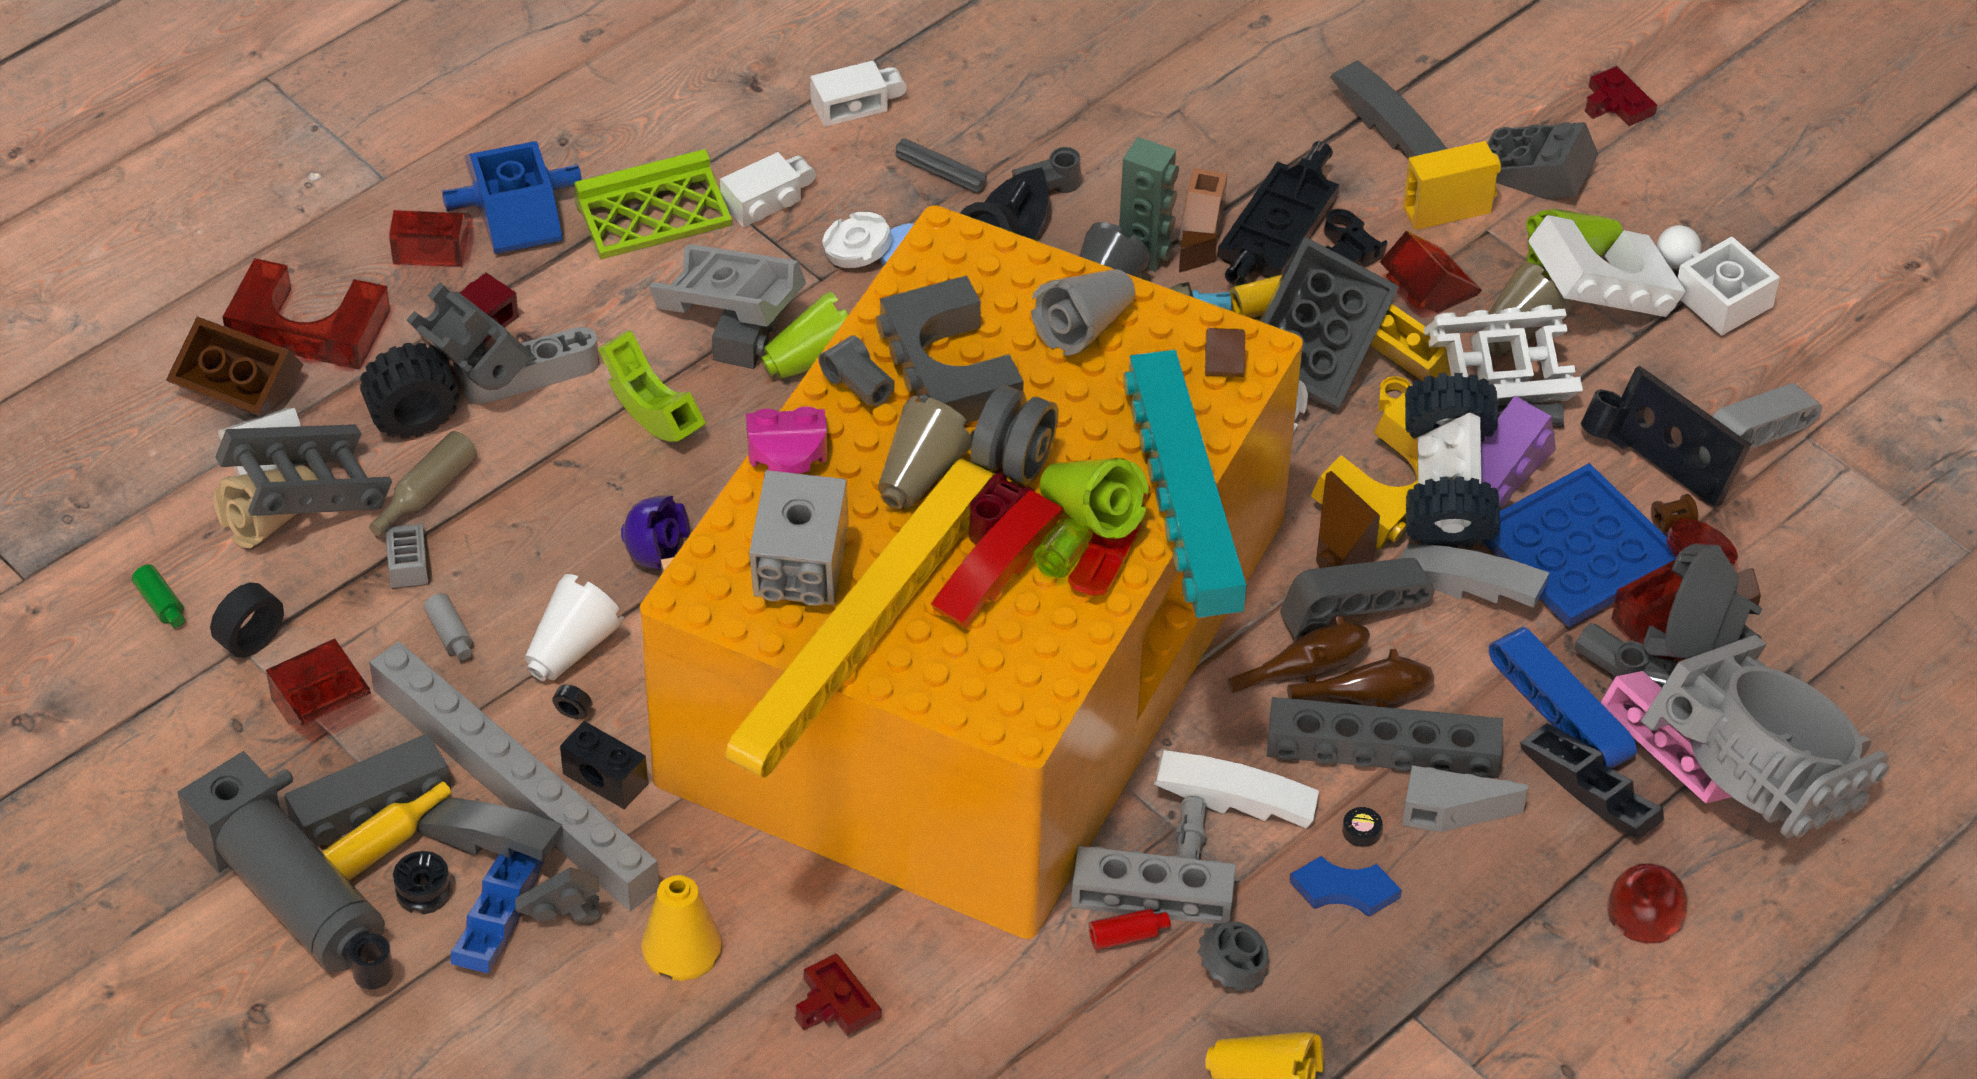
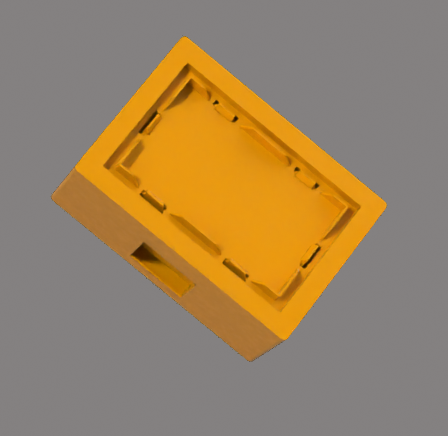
M932 205L924 209L821 352L823 353L851 335L858 337L866 346L870 359L894 380V391L889 395L887 402L877 408L874 405L868 406L843 382L839 384L830 382L822 372L817 358L779 411H794L796 408L804 406L824 409L827 426V460L825 463H822L817 459L811 462L808 472L799 474L847 479L849 527L834 605L821 604L812 606L801 601L784 599L769 601L762 597L753 596L749 552L765 471L769 469L768 465L760 462L759 465L753 467L749 462L748 455L640 604L653 784L666 792L1023 939L1035 937L1074 874L1078 846L1090 847L1228 615L1222 614L1196 618L1192 602L1186 603L1182 590L1184 574L1183 571L1177 572L1175 568L1173 549L1176 546L1174 541L1168 542L1165 532V518H1167L1165 511H1159L1156 499V489L1159 487L1157 481H1150L1148 473V458L1150 456L1148 452L1143 453L1141 450L1139 431L1142 428L1140 423L1134 424L1131 412L1133 397L1132 395H1126L1124 390L1123 373L1129 372L1130 355L1176 350L1244 579L1247 583L1284 521L1303 346L1302 338L1294 333L1127 274L1132 279L1135 288L1133 302L1084 351L1069 356L1064 355L1063 353L1066 351L1059 347L1050 348L1037 333L1031 315V310L1036 308V298L1032 299L1033 293L1040 285L1051 280L1114 269L941 206ZM967 276L981 301L980 328L935 341L924 350L925 353L932 359L951 366L972 365L1009 354L1024 381L1023 391L1027 401L1032 397H1040L1056 403L1059 409L1055 438L1048 457L1037 477L1029 485H1023L1007 479V481L1023 489L1025 487L1033 488L1036 493L1042 496L1040 491L1041 476L1045 469L1053 463L1112 458L1126 459L1136 463L1141 468L1150 486V491L1142 507H1146V511L1141 520V530L1107 593L1092 596L1074 590L1068 583V577L1078 564L1094 532L1066 513H1063L1020 576L1013 573L994 602L987 599L971 624L965 629L935 611L931 606V602L976 546L969 538L968 528L768 777L762 778L726 760V749L731 737L945 476L944 474L910 508L902 507L901 509H895L890 507L882 500V494L878 490V484L903 406L908 399L916 396L914 391L909 392L906 388L903 369L900 364H894L887 338H881L878 333L876 316L880 315V299ZM1208 328L1243 329L1245 331L1244 377L1205 375L1206 330ZM978 420L966 423L963 426L969 434L972 430L975 431ZM971 449L962 459L971 462ZM1001 468L997 473L1000 472V473L1004 474V473H1003V468Z

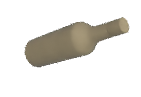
M452 431L444 437L396 484L392 503L369 525L370 530L375 535L380 536L403 514L423 510L476 459L477 450L470 439L457 431Z

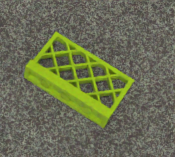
M706 149L574 182L575 205L578 212L583 215L600 260L732 226V218L710 168V158ZM706 181L708 185L704 195L688 189L691 184ZM670 190L677 193L672 203L657 198V193ZM683 196L699 202L694 212L678 207ZM635 198L644 201L638 212L623 206L625 201ZM650 205L666 211L660 221L644 215ZM706 205L718 210L721 217L707 219L699 214ZM605 207L610 209L611 212L606 220L592 215L590 210ZM617 213L633 219L628 229L612 223ZM672 214L688 220L685 226L678 228L666 223ZM639 222L655 228L653 233L647 236L634 233ZM606 231H609L622 238L619 243L604 246L602 237Z

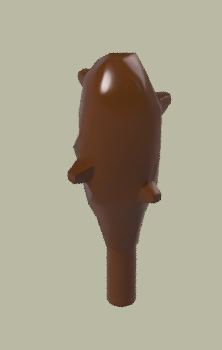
M1341 615L1335 616V624L1320 627L1299 638L1280 654L1264 663L1263 666L1228 678L1229 687L1232 693L1267 680L1274 681L1306 677L1309 682H1316L1317 674L1325 673L1351 663L1365 650L1370 639V633L1366 627L1356 622H1345Z
M1390 649L1387 659L1353 668L1342 675L1325 679L1324 681L1288 685L1287 694L1289 699L1327 696L1348 699L1367 706L1386 707V705L1399 703L1423 694L1433 684L1434 674L1431 667L1408 658L1400 657L1396 649Z

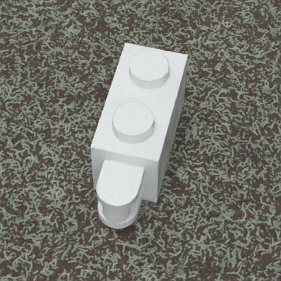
M874 60L810 76L811 102L824 127L886 112L887 100L900 97L907 90V86L897 68L889 67L878 70Z
M777 152L721 178L720 192L729 213L744 228L801 201V188L814 181L816 171L808 165L802 156H794L785 160Z

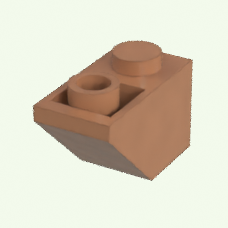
M1193 168L1186 194L1178 245H1181L1183 230L1217 234L1225 205L1227 173Z

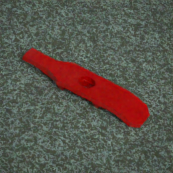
M1144 493L1142 505L1148 494ZM1141 521L1135 530L1122 538H1103L1093 533L1078 564L1068 577L1070 586L1074 590L1092 596L1106 594L1115 581L1141 530Z

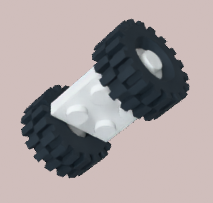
M1439 373L1437 378L1429 375L1424 377V382L1420 380L1414 381L1413 386H1408L1405 393V426L1407 433L1410 432L1412 438H1418V483L1414 485V489H1409L1406 495V533L1415 542L1421 540V545L1434 544L1453 548L1464 546L1467 549L1472 548L1474 543L1478 545L1486 544V539L1492 541L1496 538V534L1500 532L1498 490L1495 487L1491 488V484L1487 482L1481 483V441L1485 440V436L1491 437L1498 428L1496 387L1494 384L1489 385V381L1484 378L1478 381L1476 375L1470 374L1468 377H1463V373H1454V376H1447V373Z

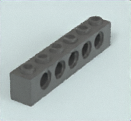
M1272 697L1266 757L1283 760L1317 761L1324 764L1338 763L1360 767L1392 768L1400 771L1411 770L1412 766L1432 767L1442 771L1473 774L1484 778H1498L1502 756L1503 718Z

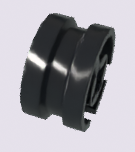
M428 851L412 852L402 857L395 865L393 879L397 902L403 909L410 913L413 910L421 911L423 915L441 909L448 902L451 894L447 863L441 856Z

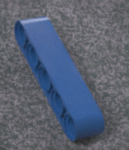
M1520 627L1490 643L1489 655L1493 664L1552 726L1602 752L1604 765L1611 769L1636 755L1637 746L1629 731L1529 629Z

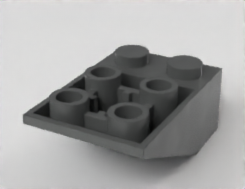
M1563 122L1555 125H1531L1529 127L1517 128L1502 127L1494 130L1487 143L1492 153H1496L1500 160L1501 170L1497 174L1496 183L1543 199L1576 197L1599 155L1586 122Z

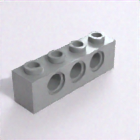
M1078 846L1072 884L1071 908L1122 914L1151 908L1154 914L1168 912L1169 918L1173 920L1223 924L1230 922L1236 864L1224 863L1218 860L1187 859L1181 856L1152 855L1140 851L1109 850L1097 846Z

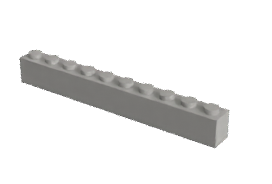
M398 641L369 662L373 689L381 698L423 734L428 733L439 748L509 808L525 811L562 824L563 836L554 847L582 871L598 876L599 885L631 912L657 891L659 887L658 861L401 642Z

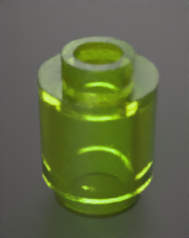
M1067 518L1052 527L1034 551L1035 562L1043 574L1057 578H1063L1068 575L1088 547L1089 533L1085 526L1074 519Z

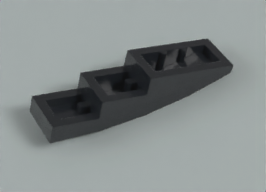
M1548 723L1520 742L1521 749L1572 796L1604 820L1636 840L1664 821L1663 808L1634 792L1633 780L1605 766L1603 753Z

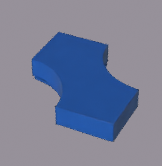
M1322 856L1291 873L1289 881L1315 909L1328 904H1344L1357 908L1367 916L1375 914L1400 899L1402 892L1400 887L1378 864L1363 869H1346L1328 862Z

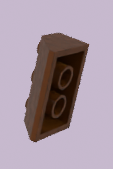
M197 316L166 381L262 417L289 397L304 364L288 349Z

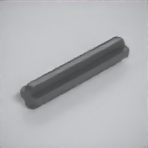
M903 138L896 145L895 155L898 158L976 193L981 192L987 184L986 174L913 141Z

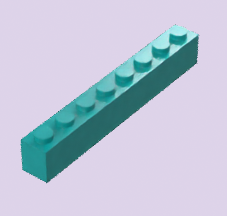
M1176 350L1130 355L1129 372L1123 373L1124 390L1126 395H1132L1133 401H1131L1134 424L1140 423L1142 428L1139 431L1140 446L1142 452H1148L1150 456L1148 458L1150 481H1157L1159 487L1156 489V499L1159 511H1165L1167 518H1165L1166 537L1168 542L1174 541L1176 546L1173 549V558L1176 571H1183L1184 574L1182 579L1184 600L1186 603L1192 602L1196 618L1243 612L1246 582Z

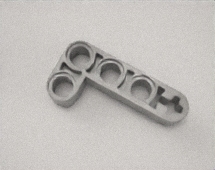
M577 327L521 343L535 357L525 364L508 385L498 390H486L479 387L468 378L465 370L453 362L454 372L466 398L475 404H485L594 372L599 365L597 336L589 328ZM484 341L465 360L473 368L488 352Z
M1790 383L1719 409L1712 417L1751 443L1750 449L1807 429L1818 419L1823 408L1817 400L1798 385ZM1702 446L1699 450V457L1704 464L1708 465L1711 457L1709 451Z

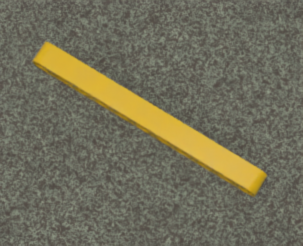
M962 458L954 463L735 731L726 749V760L762 778L768 777L969 528L970 503L987 486L995 473Z

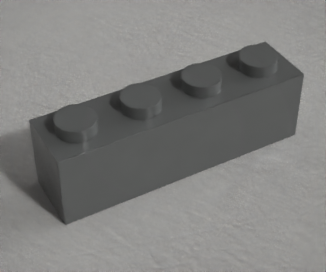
M427 733L284 795L289 818L318 847L329 844L336 838L348 834L389 804L412 802L442 781L450 789L451 784L448 765Z

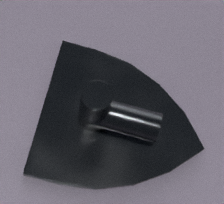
M1042 167L1021 172L1006 180L993 190L984 201L999 203L1009 208L1018 219L1021 236L1032 240L1037 239L1043 227L1049 205L1048 184ZM982 215L977 218V220L1001 228L998 219L992 215Z

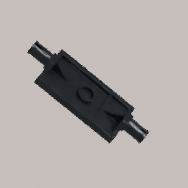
M1316 141L1305 158H1301L1291 166L1278 161L1218 246L1217 256L1233 262L1225 271V278L1229 283L1233 284L1237 277L1240 276L1236 286L1245 284L1253 270L1270 277L1284 273L1296 247L1304 237H1310L1338 195L1339 184L1327 180L1322 173V168L1333 154L1331 146L1325 143L1321 150L1318 151L1322 142Z

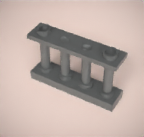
M356 424L226 429L215 456L221 467L243 466L255 485L256 491L248 509L250 516L381 509L392 484L390 477L368 478L353 454L362 433ZM326 462H341L350 478L335 479ZM308 463L318 480L303 481L293 464ZM260 465H276L285 481L270 482Z

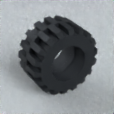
M405 343L402 347H391L388 352L378 354L374 362H369L365 367L366 372L361 375L360 380L362 383L360 384V390L372 421L380 432H386L390 437L398 435L401 438H409L412 435L419 437L423 436V433L427 431L433 432L438 429V425L445 424L449 420V415L455 413L457 409L456 404L460 400L459 389L442 352L439 353L438 349L434 346L427 347L425 343H418L416 345Z

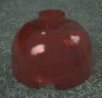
M1639 863L1624 870L1614 881L1607 904L1609 921L1613 926H1615L1616 922L1624 930V936L1630 940L1645 944L1662 943L1669 940L1671 934L1676 933L1677 930L1679 933L1683 928L1688 909V896L1684 884L1675 872L1663 865Z

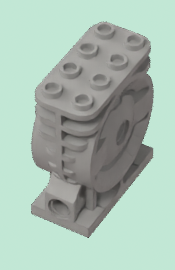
M1757 635L1678 662L1641 722L1651 731L1671 724L1682 735L1691 738L1693 753L1705 773L1731 797L1750 809L1763 814L1762 817L1768 823L1778 820L1784 821L1780 832L1787 839L1794 836L1800 838L1812 828L1818 830L1833 819L1839 821L1850 811L1857 813L1868 802L1870 795L1867 792L1870 787L1881 781L1889 771L1890 766L1887 765L1889 755L1883 750L1864 757L1871 746V740L1865 735L1859 736L1851 720L1835 703L1809 684L1784 672L1768 668L1758 659L1767 644Z

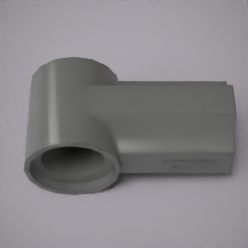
M1059 147L1050 154L1048 160L1012 170V177L1021 172L1042 167L1047 180L1048 190L1054 188L1056 191L1067 193L1076 190L1081 184L1080 154L1071 147Z
M851 335L819 355V365L827 379L833 384L843 382L868 406L874 405L876 408L887 402L889 395L894 391V380L870 359L866 346L856 336Z

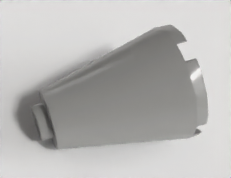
M1114 269L1051 280L1040 285L1032 299L1036 298V308L1031 310L1032 320L1037 333L1050 348L1058 347L1066 351L1063 353L1064 355L1069 356L1084 351L1133 302L1135 297L1134 284L1125 272Z

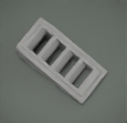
M423 524L388 527L386 529V542L391 588L428 584Z

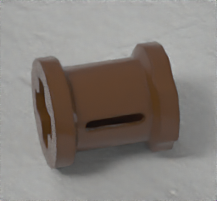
M1690 494L1682 495L1680 500L1667 503L1656 501L1651 505L1653 524L1663 534L1668 533L1670 528L1685 524L1688 527H1693L1698 524V508Z

